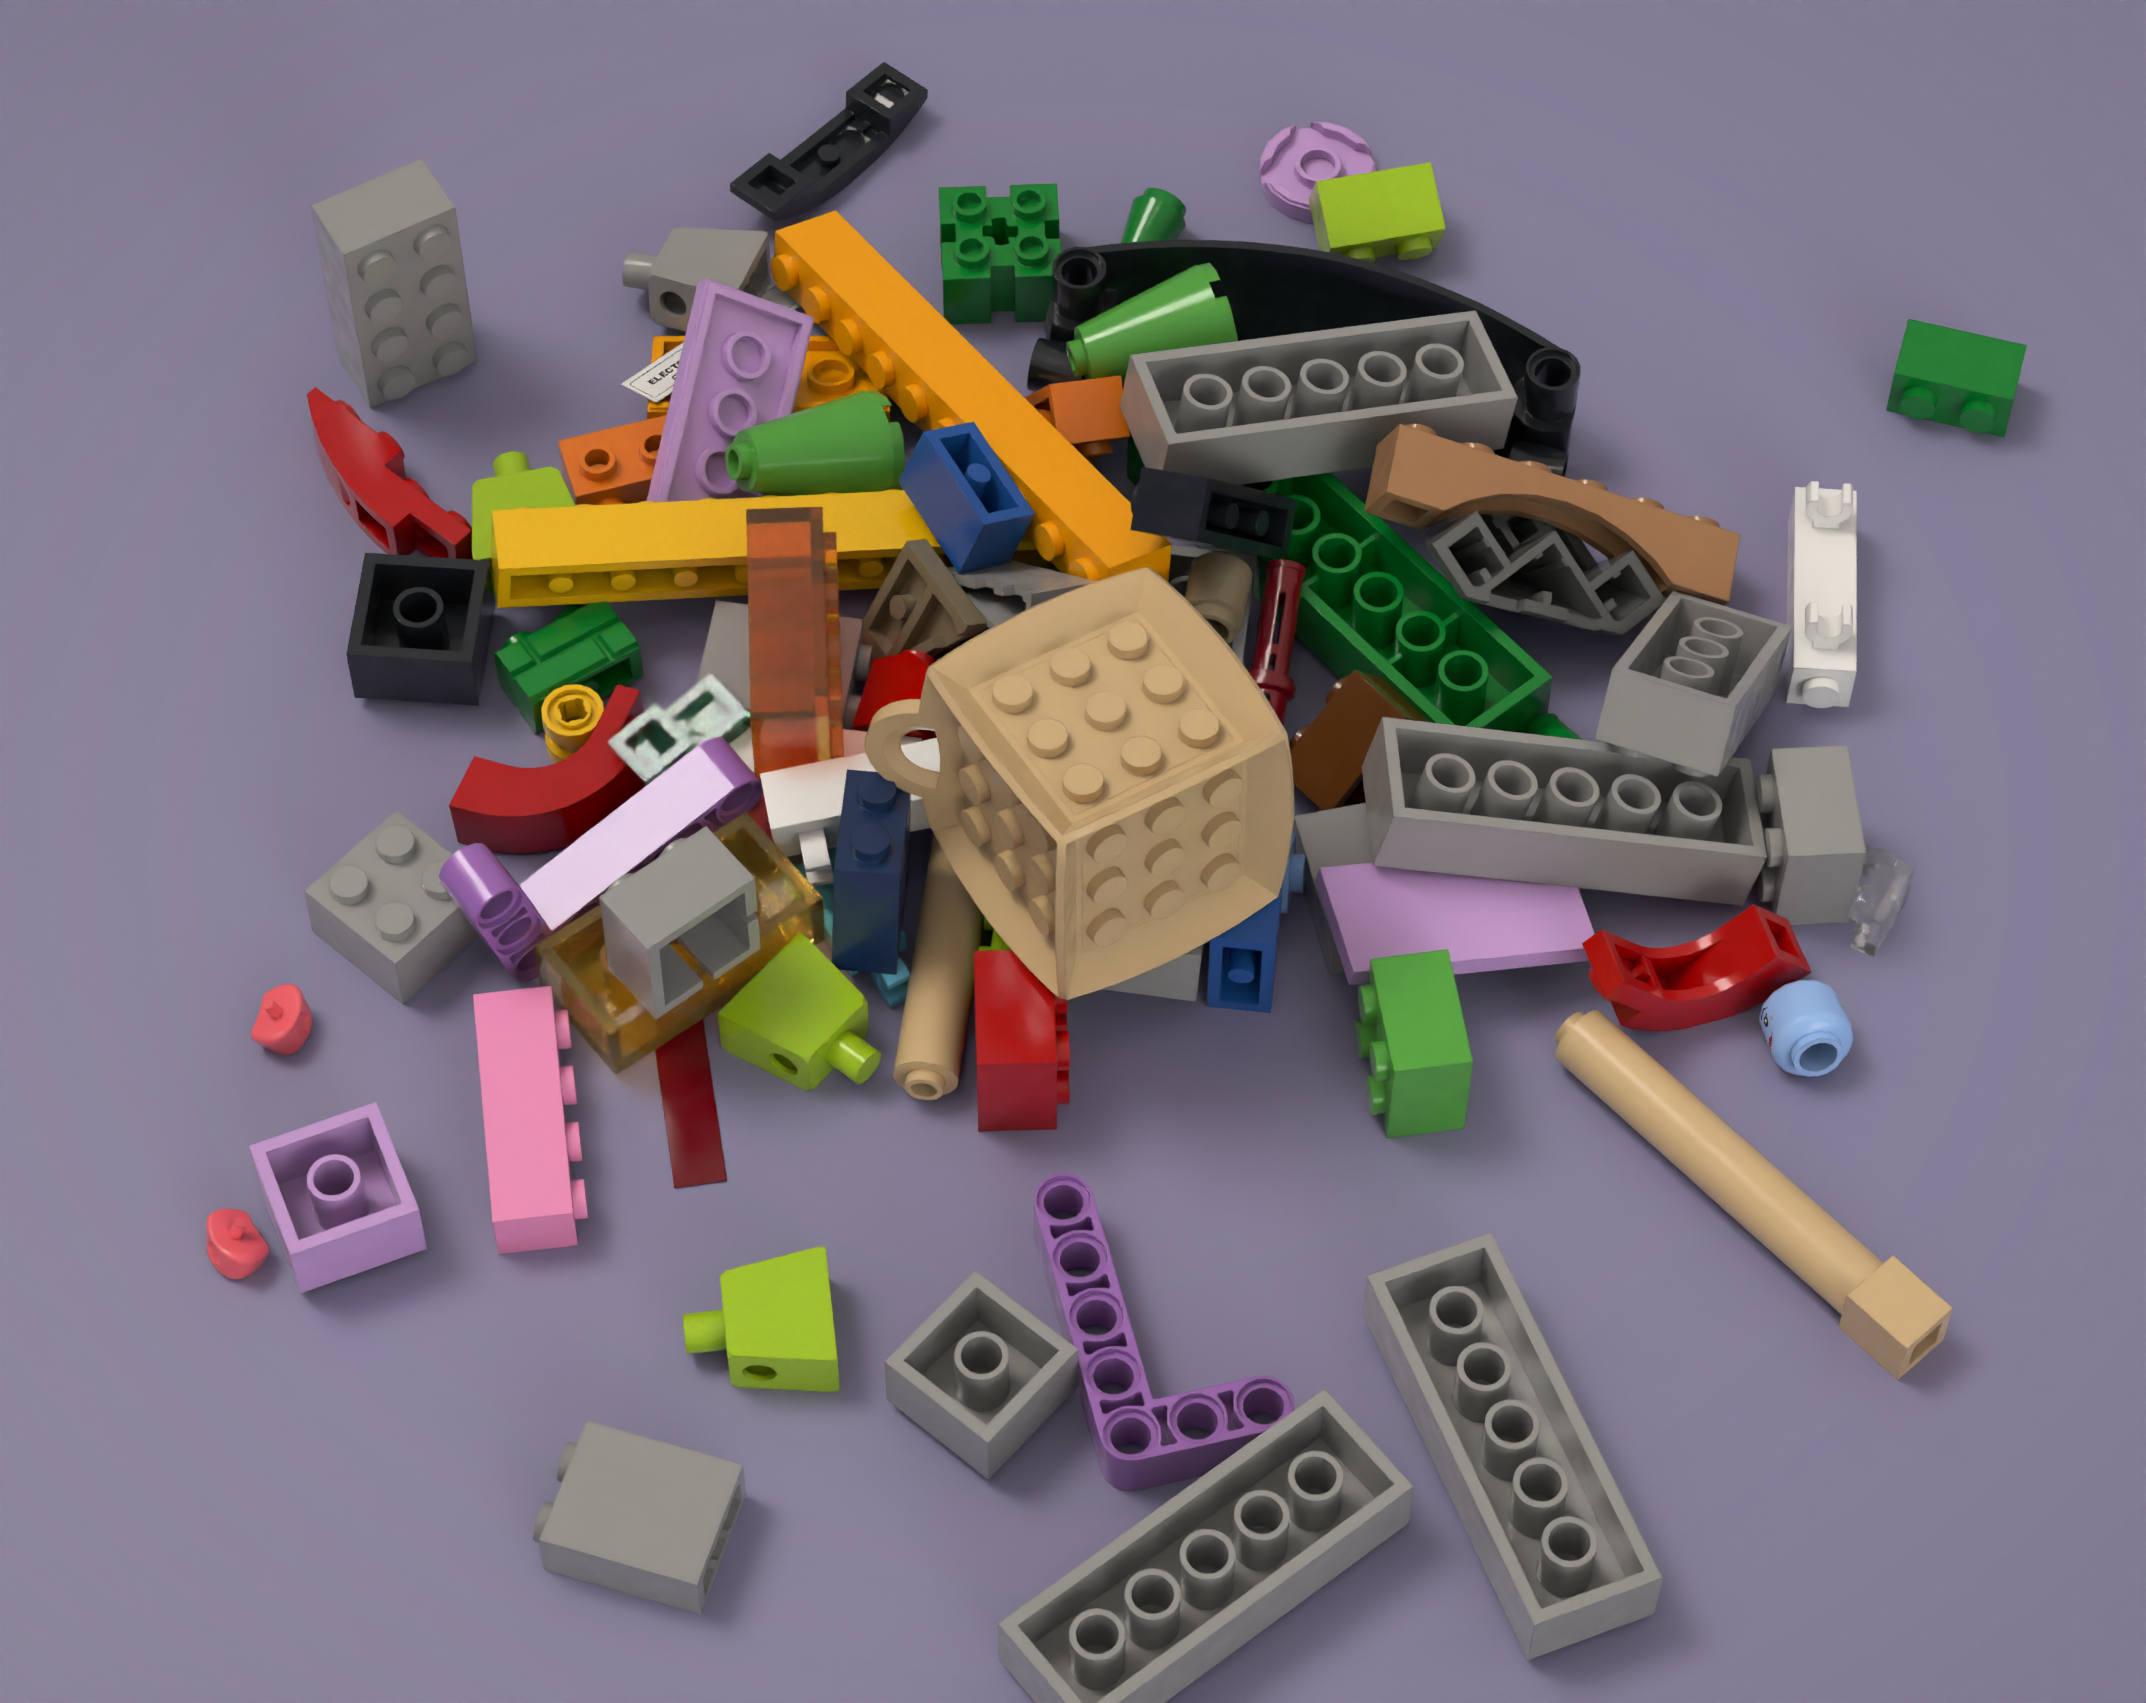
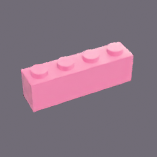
M552 986L473 994L492 1223L498 1255L578 1245L576 1220L588 1219V1208L584 1179L572 1180L570 1162L583 1161L579 1122L566 1123L565 1114L566 1105L577 1104L573 1065L561 1066L559 1051L572 1048L568 1009L555 1011Z

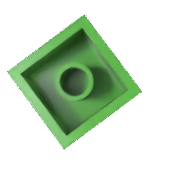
M1449 950L1370 959L1368 985L1358 986V1004L1361 1020H1355V1040L1359 1058H1370L1373 1075L1366 1077L1367 1099L1371 1114H1382L1387 1138L1464 1129L1473 1059Z

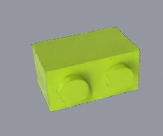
M1431 162L1316 181L1308 200L1319 251L1336 253L1371 263L1375 262L1376 257L1397 254L1399 260H1413L1424 257L1433 251L1432 248L1438 246L1446 230Z

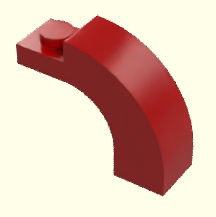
M617 684L590 738L577 752L558 763L537 768H520L474 756L449 804L457 841L466 845L483 843L491 851L512 854L537 853L563 848L571 845L643 789L646 784L641 754L645 750L650 737L651 722L649 718H645L640 690Z
M1755 904L1717 930L1696 940L1676 946L1663 948L1644 947L1603 929L1582 943L1592 966L1588 973L1594 988L1603 998L1611 1002L1621 1026L1640 1031L1682 1030L1732 1017L1764 1003L1774 991L1783 985L1801 980L1811 973L1788 919Z

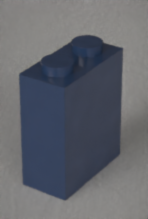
M849 769L846 772L834 864L832 963L839 970L896 975L909 870L911 794L897 788L895 782L884 779L878 772Z

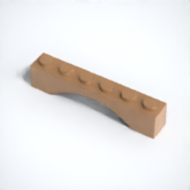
M1399 424L1377 444L1365 504V513L1418 530H1424L1443 521L1460 518L1475 511L1479 514L1514 515L1537 520L1575 535L1601 552L1608 559L1633 550L1665 600L1672 591L1723 606L1730 600L1740 534L1720 528L1719 523L1711 518L1704 516L1686 517L1664 510V506L1653 499H1630L1609 492L1608 488L1600 482L1588 479L1572 480L1551 473L1552 471L1548 466L1539 462L1513 461L1495 455L1492 448L1480 443L1468 442L1461 444L1440 437L1434 429L1421 424Z

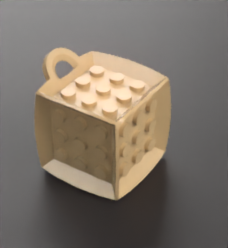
M1147 567L1093 582L1037 604L999 623L930 665L926 672L921 699H906L887 704L878 710L871 720L865 738V752L871 765L884 779L895 782L897 788L922 797L926 818L932 832L975 904L1016 956L1058 998L1069 1000L1092 993L1168 963L1241 923L1279 896L1288 864L1294 824L1293 766L1287 732L1257 683L1225 640L1184 596L1153 569ZM914 730L935 731L940 754L939 772L922 768L911 762L904 755L901 749V740L904 735Z

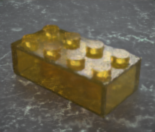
M747 812L713 832V834L755 878L757 911L754 913L758 917L761 949L713 980L676 939L671 941L669 945L701 978L703 988L658 1019H655L608 968L600 905L534 946L540 987L552 986L554 1004L559 1010L568 1009L570 1023L615 1075L728 1003L799 932L805 935L815 946L825 940L823 897Z

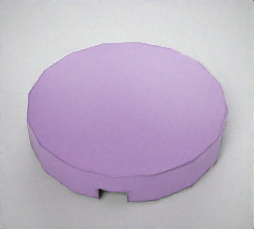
M1311 122L1310 128L1296 130V125L1282 129L1267 142L1260 157L1261 190L1270 205L1287 217L1313 223L1308 200L1316 181L1376 171L1375 162L1370 156L1371 149L1359 135L1347 127L1333 123Z

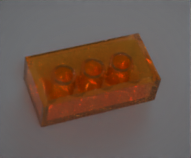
M823 507L746 509L750 722L754 773L760 781V773L844 757L836 532H824Z

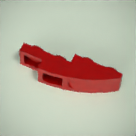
M316 387L307 393L318 454L326 476L342 505L368 537L387 554L410 555L417 549L426 557L473 559L472 527L462 515L453 510L446 512L430 500L426 491L416 481L406 478L403 462L405 455L399 443L384 431L377 433L362 422L355 410L345 401H334Z

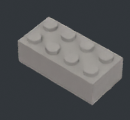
M423 158L311 205L338 359L370 409L389 400L402 398L416 388L441 377L454 375L465 367L478 362L456 209Z
M1672 591L1612 668L1595 739L1612 744V748L1616 752L1625 756L1644 758L1649 755L1671 762L1676 770L1686 775L1695 777L1713 775L1718 777L1775 694L1792 626Z

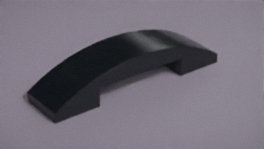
M883 62L846 91V106L843 111L781 160L771 153L765 155L730 183V192L774 221L792 218L819 206L851 184L892 145L926 101L928 89Z

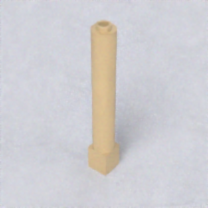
M934 834L893 1078L896 1083L904 1088L907 1094L921 1100L938 1099L942 1095L954 1091L958 1086L974 987V951L979 950L984 924V915L956 875Z
M1593 1010L1585 1015L1582 1012H1576L1561 1025L1555 1035V1041L1558 1043L1555 1059L1841 1314L1838 1327L1893 1377L1899 1380L1944 1340L1953 1310L1947 1302L1895 1256H1891L1885 1263L1880 1260L1601 1011Z

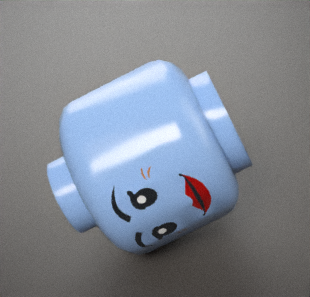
M1817 980L1794 981L1774 991L1762 1005L1759 1015L1761 1030L1773 1060L1783 1071L1807 1077L1824 1075L1835 1069L1850 1051L1853 1042L1851 1023L1839 995L1828 984Z

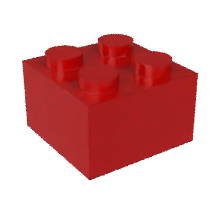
M1012 950L974 951L978 1132L1057 1130V1104H1070L1069 1031H1067L1068 1000L1058 998Z

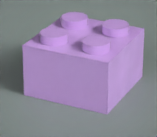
M377 1102L249 1146L259 1188L300 1294L427 1249L418 1205Z

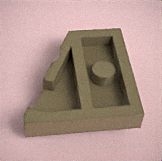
M926 539L906 541L863 618L865 642L867 645H874V655L877 659L901 654L903 650H916L934 657L981 632L987 624Z

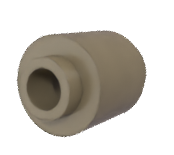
M1214 551L1200 555L1192 562L1185 599L1229 644L1243 627L1253 575L1250 567L1236 555L1226 551Z

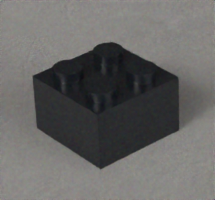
M365 553L346 654L355 698L479 706L496 605L489 560Z

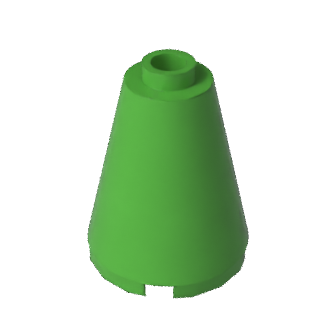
M1211 263L1194 265L1074 328L1075 340L1066 342L1067 356L1074 376L1084 375L1085 380L1121 375L1122 385H1124L1130 355L1238 341L1227 296L1214 297L1209 282L1220 280L1215 268Z
M860 391L739 431L733 443L727 447L725 456L726 469L729 477L736 481L742 491L760 495L797 496L818 495L827 492L859 493L879 492L889 489L900 490L901 484L899 479L905 465L903 433L899 422H888L882 407L892 405L886 396L878 391Z

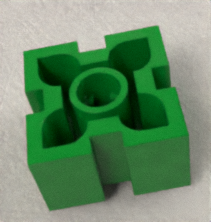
M1057 183L1010 185V196L987 197L986 186L939 187L944 318L951 325L991 323V312L1015 311V322L1046 321V313L1052 299L1053 261L1061 253Z

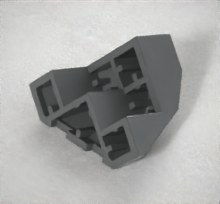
M1475 511L1466 516L1449 519L1433 525L1426 531L1427 548L1459 597L1463 600L1616 637L1625 634L1665 602V598L1633 550L1596 563L1581 539L1545 522L1514 515L1479 514Z

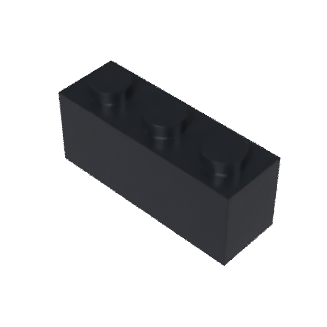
M1142 467L1139 483L1136 485L1131 497L1133 518L1130 530L1224 551L1286 560L1298 499L1208 477Z

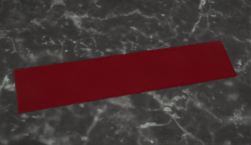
M698 991L658 1019H655L650 1014L674 1188L727 1181L700 994Z

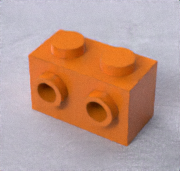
M1121 375L1049 384L1025 397L1089 462L1097 461L1099 456L1112 454V444L1130 437L1129 428L1120 409L1123 393Z
M667 415L559 440L562 477L575 505L632 504L647 501Z

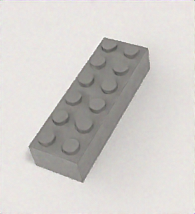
M1475 310L1130 355L1120 409L1146 468L1208 477L1242 485L1373 467L1377 444L1399 424H1421L1434 429L1438 436L1461 444L1473 442L1486 445L1493 450L1503 449L1518 397Z
M1382 717L1362 765L1373 866L1743 906L1767 859L1751 761L1746 758L1731 757L1718 777L1713 775L1695 777L1679 772L1673 767L1671 762L1649 755L1644 758L1622 755L1612 748V744L1606 742Z
M1492 1232L1367 1275L1363 1316L1527 1660L1655 1614L1663 1577Z
M1324 1388L998 1623V1659L1035 1703H1165L1406 1526L1410 1520L1414 1486Z

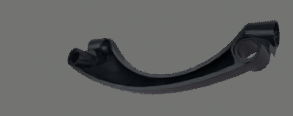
M1165 240L1093 247H1073L1062 251L1053 261L1052 299L1046 313V339L1039 338L1034 346L1027 379V388L1030 391L1036 392L1049 384L1085 380L1084 375L1074 376L1067 356L1066 342L1075 340L1074 328L1194 265L1211 263L1217 271L1220 280L1209 282L1214 297L1227 296L1238 341L1476 310L1518 397L1504 448L1494 450L1495 455L1517 462H1539L1548 466L1552 471L1551 473L1565 477L1569 458L1568 448L1572 422L1576 410L1581 366L1578 359L1571 352L1558 347L1516 321L1454 291L1388 267L1336 253L1244 241Z

